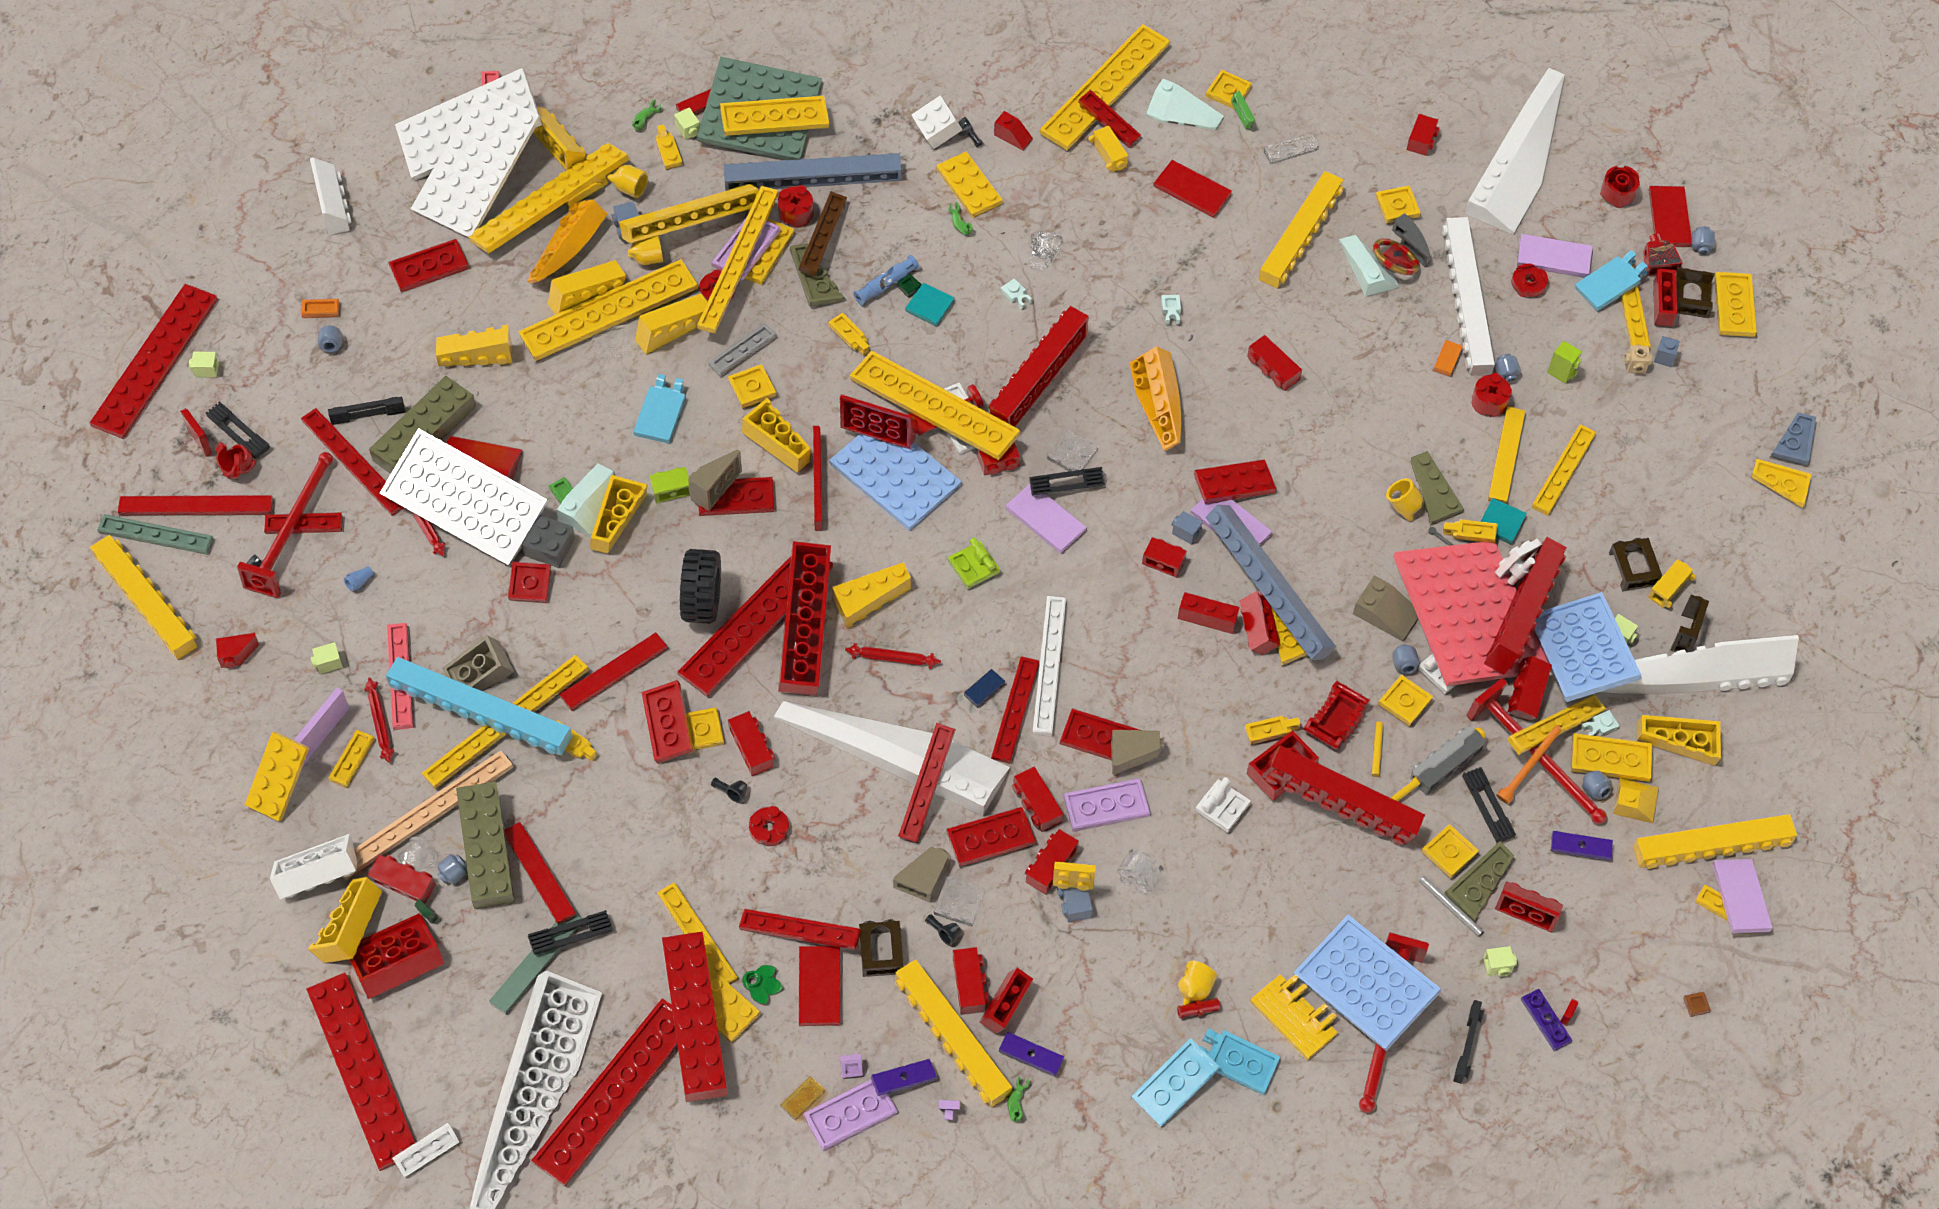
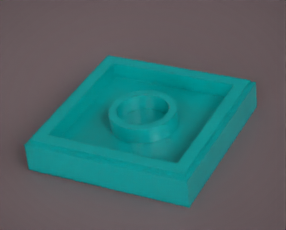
M923 282L905 307V311L937 327L954 303L955 297Z
M1492 498L1480 522L1496 523V538L1512 545L1527 513Z

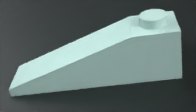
M1162 79L1156 88L1146 116L1160 122L1168 123V121L1178 122V125H1184V123L1193 124L1195 127L1216 130L1224 118L1222 114L1193 94L1166 79Z
M1356 235L1339 239V243L1365 297L1399 287L1392 271L1387 269Z
M597 463L569 492L557 508L558 521L573 526V529L591 537L610 477L614 475V471Z

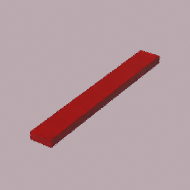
M317 408L301 418L308 429L391 516L404 508L380 494L386 481Z
M272 495L120 496L118 514L119 516L271 515L273 497Z

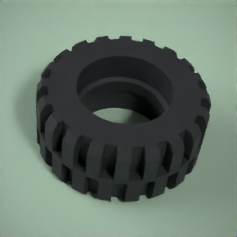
M689 549L684 554L679 601L680 616L685 622L711 624L716 621L721 590V556L716 550Z

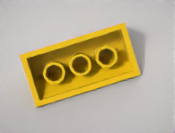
M537 107L542 125L536 127L533 133L565 170H568L575 163L585 160V150L582 146L579 147L572 135L569 136L563 124L557 122L555 115L549 113L546 108Z

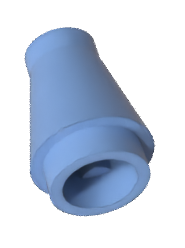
M367 566L347 574V577L344 578V583L350 591L359 590L374 576V573Z

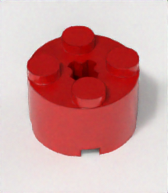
M1629 166L1611 167L1605 174L1600 195L1616 208H1622L1632 203L1640 185L1639 174Z
M803 185L781 190L778 196V216L780 221L784 224H789L793 228L807 225L814 215L812 194Z
M1498 373L1481 377L1474 387L1471 401L1472 407L1483 416L1484 414L1490 415V417L1500 416L1505 412L1511 397L1512 389L1510 384Z

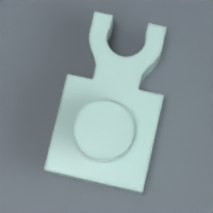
M1015 279L1001 287L1000 292L1011 303L1016 301L1021 310L1025 308L1023 301L1028 302L1029 305L1032 304L1033 299L1026 295V289Z
M1161 295L1162 314H1167L1165 319L1166 325H1169L1171 318L1176 320V324H1179V314L1181 313L1180 296Z
M1610 710L1592 717V722H1586L1581 725L1582 731L1585 729L1591 730L1587 734L1595 736L1598 732L1600 736H1604L1619 728V724Z

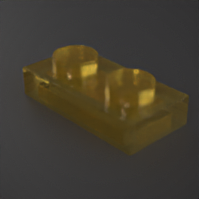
M809 1076L780 1106L796 1121L825 1093V1089Z

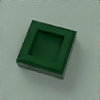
M911 274L897 282V288L908 298L915 294L922 285Z
M420 899L414 904L416 909L430 923H434L438 919Z

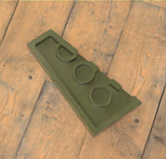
M808 243L790 246V253L809 307L844 302L845 297L842 293H839L836 284L830 280L827 275L828 272L821 265L816 276L798 271Z
M1426 451L1411 457L1410 462L1420 487L1419 491L1424 500V507L1429 516L1430 526L1463 513V506L1429 452Z
M1499 841L1444 893L1468 917L1475 921L1514 855Z

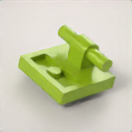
M976 537L969 540L970 546L948 557V562L967 589L1000 573L999 566L983 543L978 541Z

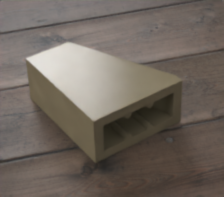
M1112 730V774H1118L1158 758L1160 750L1164 749V738H1160V731Z
M931 846L894 877L893 888L931 902L949 864L950 854L942 848Z

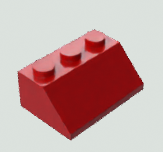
M1506 881L1495 910L1552 933L1560 917L1563 904L1559 903L1556 899L1541 896L1534 890L1524 889L1517 883Z

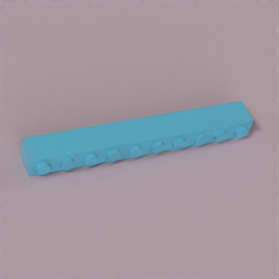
M397 657L386 674L389 686L394 690H403L411 697H420L429 704H437L446 711H454L466 719L471 718L482 726L486 724L499 733L505 732L516 740L522 739L527 741L533 747L539 746L544 748L550 754L556 753L562 756L573 737L571 728L402 658Z

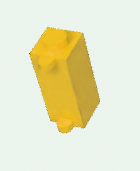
M1110 126L1093 131V135L1089 136L1088 140L1098 150L1107 164L1106 168L1114 172L1127 167L1128 154Z
M1677 559L1651 589L1648 598L1663 609L1665 607L1670 608L1673 605L1671 602L1672 598L1688 580H1695L1696 575L1692 573L1693 569L1687 563Z

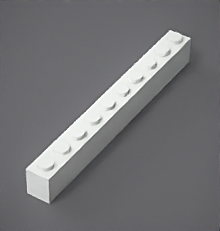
M1468 217L1446 218L1445 225L1442 226V235L1446 238L1444 247L1445 250H1448L1447 264L1451 266L1452 292L1456 295L1455 308L1459 311L1457 321L1458 324H1461L1460 337L1464 340L1463 353L1467 357L1465 359L1466 369H1469L1470 376L1491 375L1495 364Z

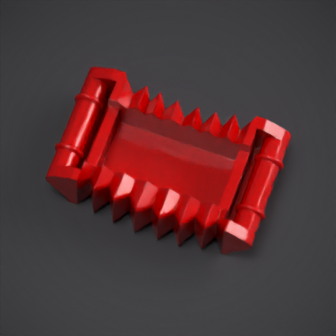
M1336 681L1331 687L1324 706L1314 714L1313 718L1310 717L1303 730L1314 738H1318L1319 741L1325 742L1326 745H1330L1332 749L1339 750L1341 743H1345L1346 738L1349 739L1350 734H1354L1355 728L1358 727V723L1361 722L1363 714L1370 703V699L1349 688L1347 685Z

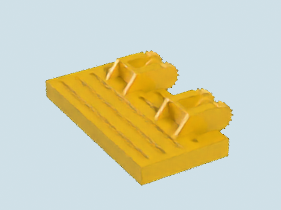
M1279 974L1252 997L1250 1003L1308 1061L1337 1035L1338 1032L1332 1026L1324 1031L1337 1016L1332 1013L1320 1023L1317 1018L1325 1013L1328 1007L1322 1004L1315 1010L1303 997L1295 1002L1307 990L1308 986L1303 984L1291 994L1288 989L1297 983L1299 977L1294 975L1286 981Z

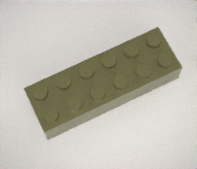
M444 376L369 448L372 461L391 474L418 428L442 440L476 407L474 395L448 376Z
M493 781L456 788L471 900L474 909L515 902L497 782Z

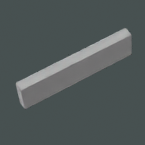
M764 323L708 362L709 367L721 378L775 340L777 334Z

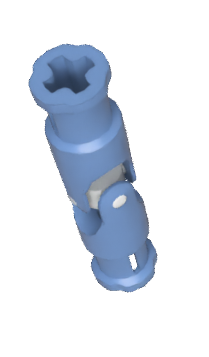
M909 255L902 263L895 264L887 272L866 283L864 288L854 291L855 300L860 305H864L865 301L871 297L878 296L891 287L894 282L902 280L911 271L919 269L918 261L914 256Z

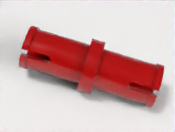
M1218 998L1194 1001L1191 1004L1177 1006V1013L1180 1019L1194 1015L1200 1017L1204 1013L1220 1011Z

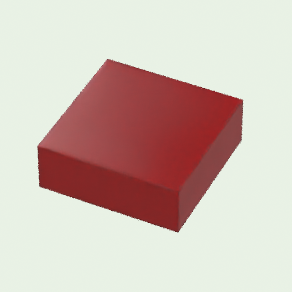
M1571 999L1560 1020L1563 1025L1569 1024L1579 1004L1578 1001Z

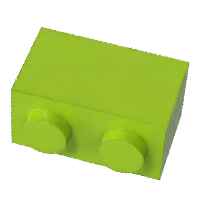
M1563 340L1553 353L1547 373L1565 384L1570 378L1574 379L1578 373L1577 368L1582 362V359H1580L1582 351Z
M676 467L669 471L656 472L649 475L656 504L690 495L689 475L686 467Z

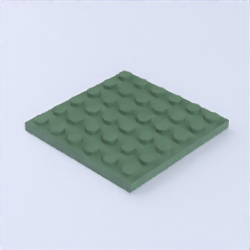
M720 56L697 135V141L782 160H800L809 129L725 136L720 103L818 96L822 78Z

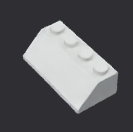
M310 158L328 235L350 231L348 225L351 223L350 214L345 212L348 209L346 199H342V196H345L343 185L339 186V182H342L340 172H336L333 164L316 158Z
M350 834L275 861L270 881L279 899L285 897L292 898L301 891H310L316 888L317 885L329 884L336 878L352 875L356 871L358 862Z

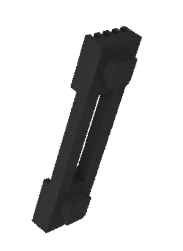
M402 396L328 409L332 425L348 423L352 419L381 414L389 416L406 413Z
M220 401L218 405L215 404V407L213 406L212 409H209V412H205L206 416L236 443L249 449L255 459L270 448L263 438L254 433ZM231 420L251 439L244 441L225 422Z
M1096 467L1029 477L1031 494L1033 496L1105 485L1103 482L1104 475H1102L1103 468ZM1083 475L1084 478L1083 483L1050 487L1051 484L1049 483L1052 479Z
M1482 767L1467 771V773L1464 772L1462 777L1496 843L1515 837L1516 833L1489 785L1490 782ZM1484 789L1499 818L1497 822L1493 821L1478 790Z
M605 910L576 921L528 934V939L534 955L611 932L613 927ZM589 925V931L554 942L551 940L552 935Z
M1477 1000L1473 1001L1466 1025L1469 1026L1463 1055L1460 1056L1453 1079V1082L1459 1084L1462 1083L1464 1077L1467 1079L1469 1076L1471 1065L1467 1066L1476 1026L1478 1021L1481 1023L1484 1009L1481 1010L1482 1002Z

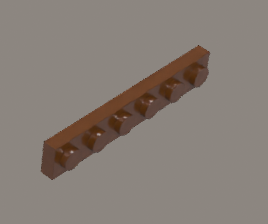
M830 191L798 271L816 276L846 203V196Z

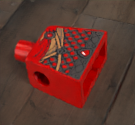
M1658 233L1650 235V242L1646 244L1643 250L1644 263L1648 266L1646 269L1647 275L1645 276L1656 275L1658 269L1676 270L1677 273L1683 262L1673 241L1670 239L1661 240Z

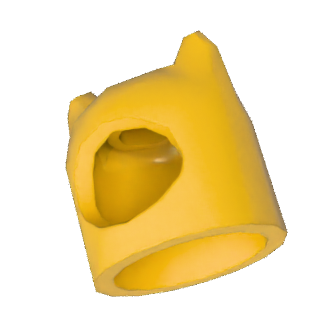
M623 165L614 174L607 176L614 183L617 190L634 198H639L643 194L648 183V173L632 165Z
M659 236L633 242L631 249L628 250V257L634 258L636 263L640 265L663 262Z
M1407 478L1400 479L1394 482L1386 493V497L1393 508L1406 520L1413 521V515L1422 507L1423 503L1422 494L1413 481ZM1395 491H1400L1401 496L1400 498L1392 499V494Z
M1198 961L1187 962L1185 976L1178 982V988L1184 997V1005L1204 1000L1210 994L1217 979V973L1211 967Z

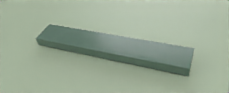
M106 514L103 515L97 529L99 534H110V536L205 555H208L214 540L212 535Z
M576 914L575 917L571 918L570 920L562 924H566L582 918ZM555 922L551 928L559 925ZM578 928L552 935L551 940L554 942L570 937ZM562 947L534 955L533 950H531L489 1000L490 1004L506 1015Z

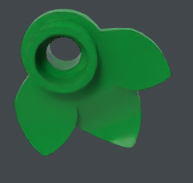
M762 965L756 971H748L742 978L743 986L750 991L751 998L757 1003L767 1004L768 995L777 994L783 989L781 983L773 977L776 970L774 966ZM755 979L756 983L750 984L749 981Z

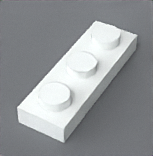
M446 1123L393 1157V1160L403 1177H406L458 1144L459 1140L451 1126Z

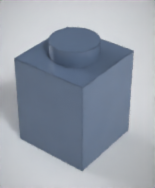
M1662 336L1654 363L1672 367L1680 341Z
M1183 511L1180 516L1174 518L1171 524L1173 526L1172 534L1192 544L1201 532L1202 521Z

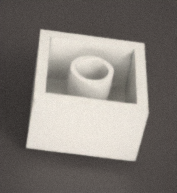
M941 95L912 114V117L933 149L962 131L961 126Z

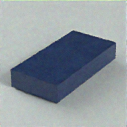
M991 669L964 692V696L978 708L1005 685V680Z

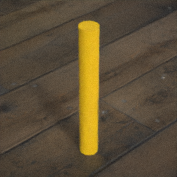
M1381 721L1375 723L1371 774L1373 777H1379L1383 734V722Z

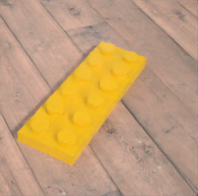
M824 96L720 103L725 136L829 128Z

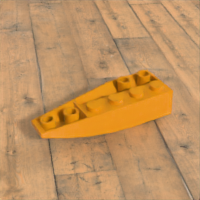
M594 199L573 203L570 206L569 213L559 221L560 225L536 266L530 272L527 280L528 283L539 282L554 273L572 259L590 240L608 215Z
M1156 346L1132 360L1129 364L1136 395L1163 450L1167 451L1180 443V397L1171 352Z

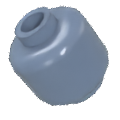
M1697 227L1692 232V248L1698 251L1699 254H1707L1715 247V232L1710 227Z
M330 325L322 327L318 332L319 348L331 353L339 350L342 346V333L340 329Z
M1511 354L1499 356L1494 365L1496 373L1500 374L1508 382L1516 380V376L1521 371L1517 358L1511 356Z
M1402 644L1392 653L1396 670L1403 674L1413 673L1419 666L1417 650L1413 646Z
M1599 770L1588 772L1583 777L1582 788L1595 800L1605 799L1612 792V781Z
M450 854L438 864L439 873L437 875L444 883L456 884L467 874V864L460 855Z

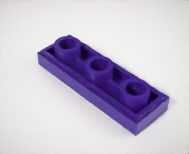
M1553 831L1550 851L1610 861L1612 858L1613 840Z
M1540 989L1521 998L1522 1003L1553 1051L1572 1042V1038Z
M1010 1032L1006 1033L999 1048L1000 1053L1055 1077L1064 1060L1063 1055ZM1032 1053L1035 1056L1030 1057L1028 1054Z
M930 1059L871 1075V1081L877 1096L931 1082L937 1078Z

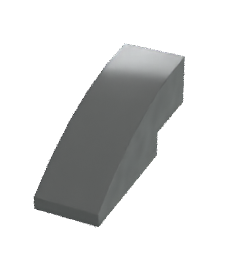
M1404 213L1394 221L1392 231L1401 238L1400 243L1410 249L1419 263L1427 267L1430 252L1426 240L1413 220Z

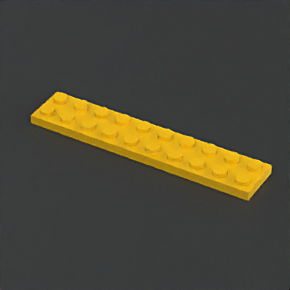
M1142 24L1040 128L1039 134L1068 151L1097 121L1095 117L1078 103L1079 99L1089 90H1092L1108 106H1111L1170 45V40Z
M609 143L602 145L598 150L587 155L585 160L575 163L570 169L560 173L556 178L546 182L544 186L533 191L529 196L518 201L511 208L504 210L496 218L489 220L488 223L474 230L473 234L468 236L470 242L488 254L566 203L569 199L630 160L628 154Z
M680 259L518 331L519 336L534 361H537L698 289V284Z
M871 351L850 374V380L997 460L1003 456L1020 435V430L874 351Z

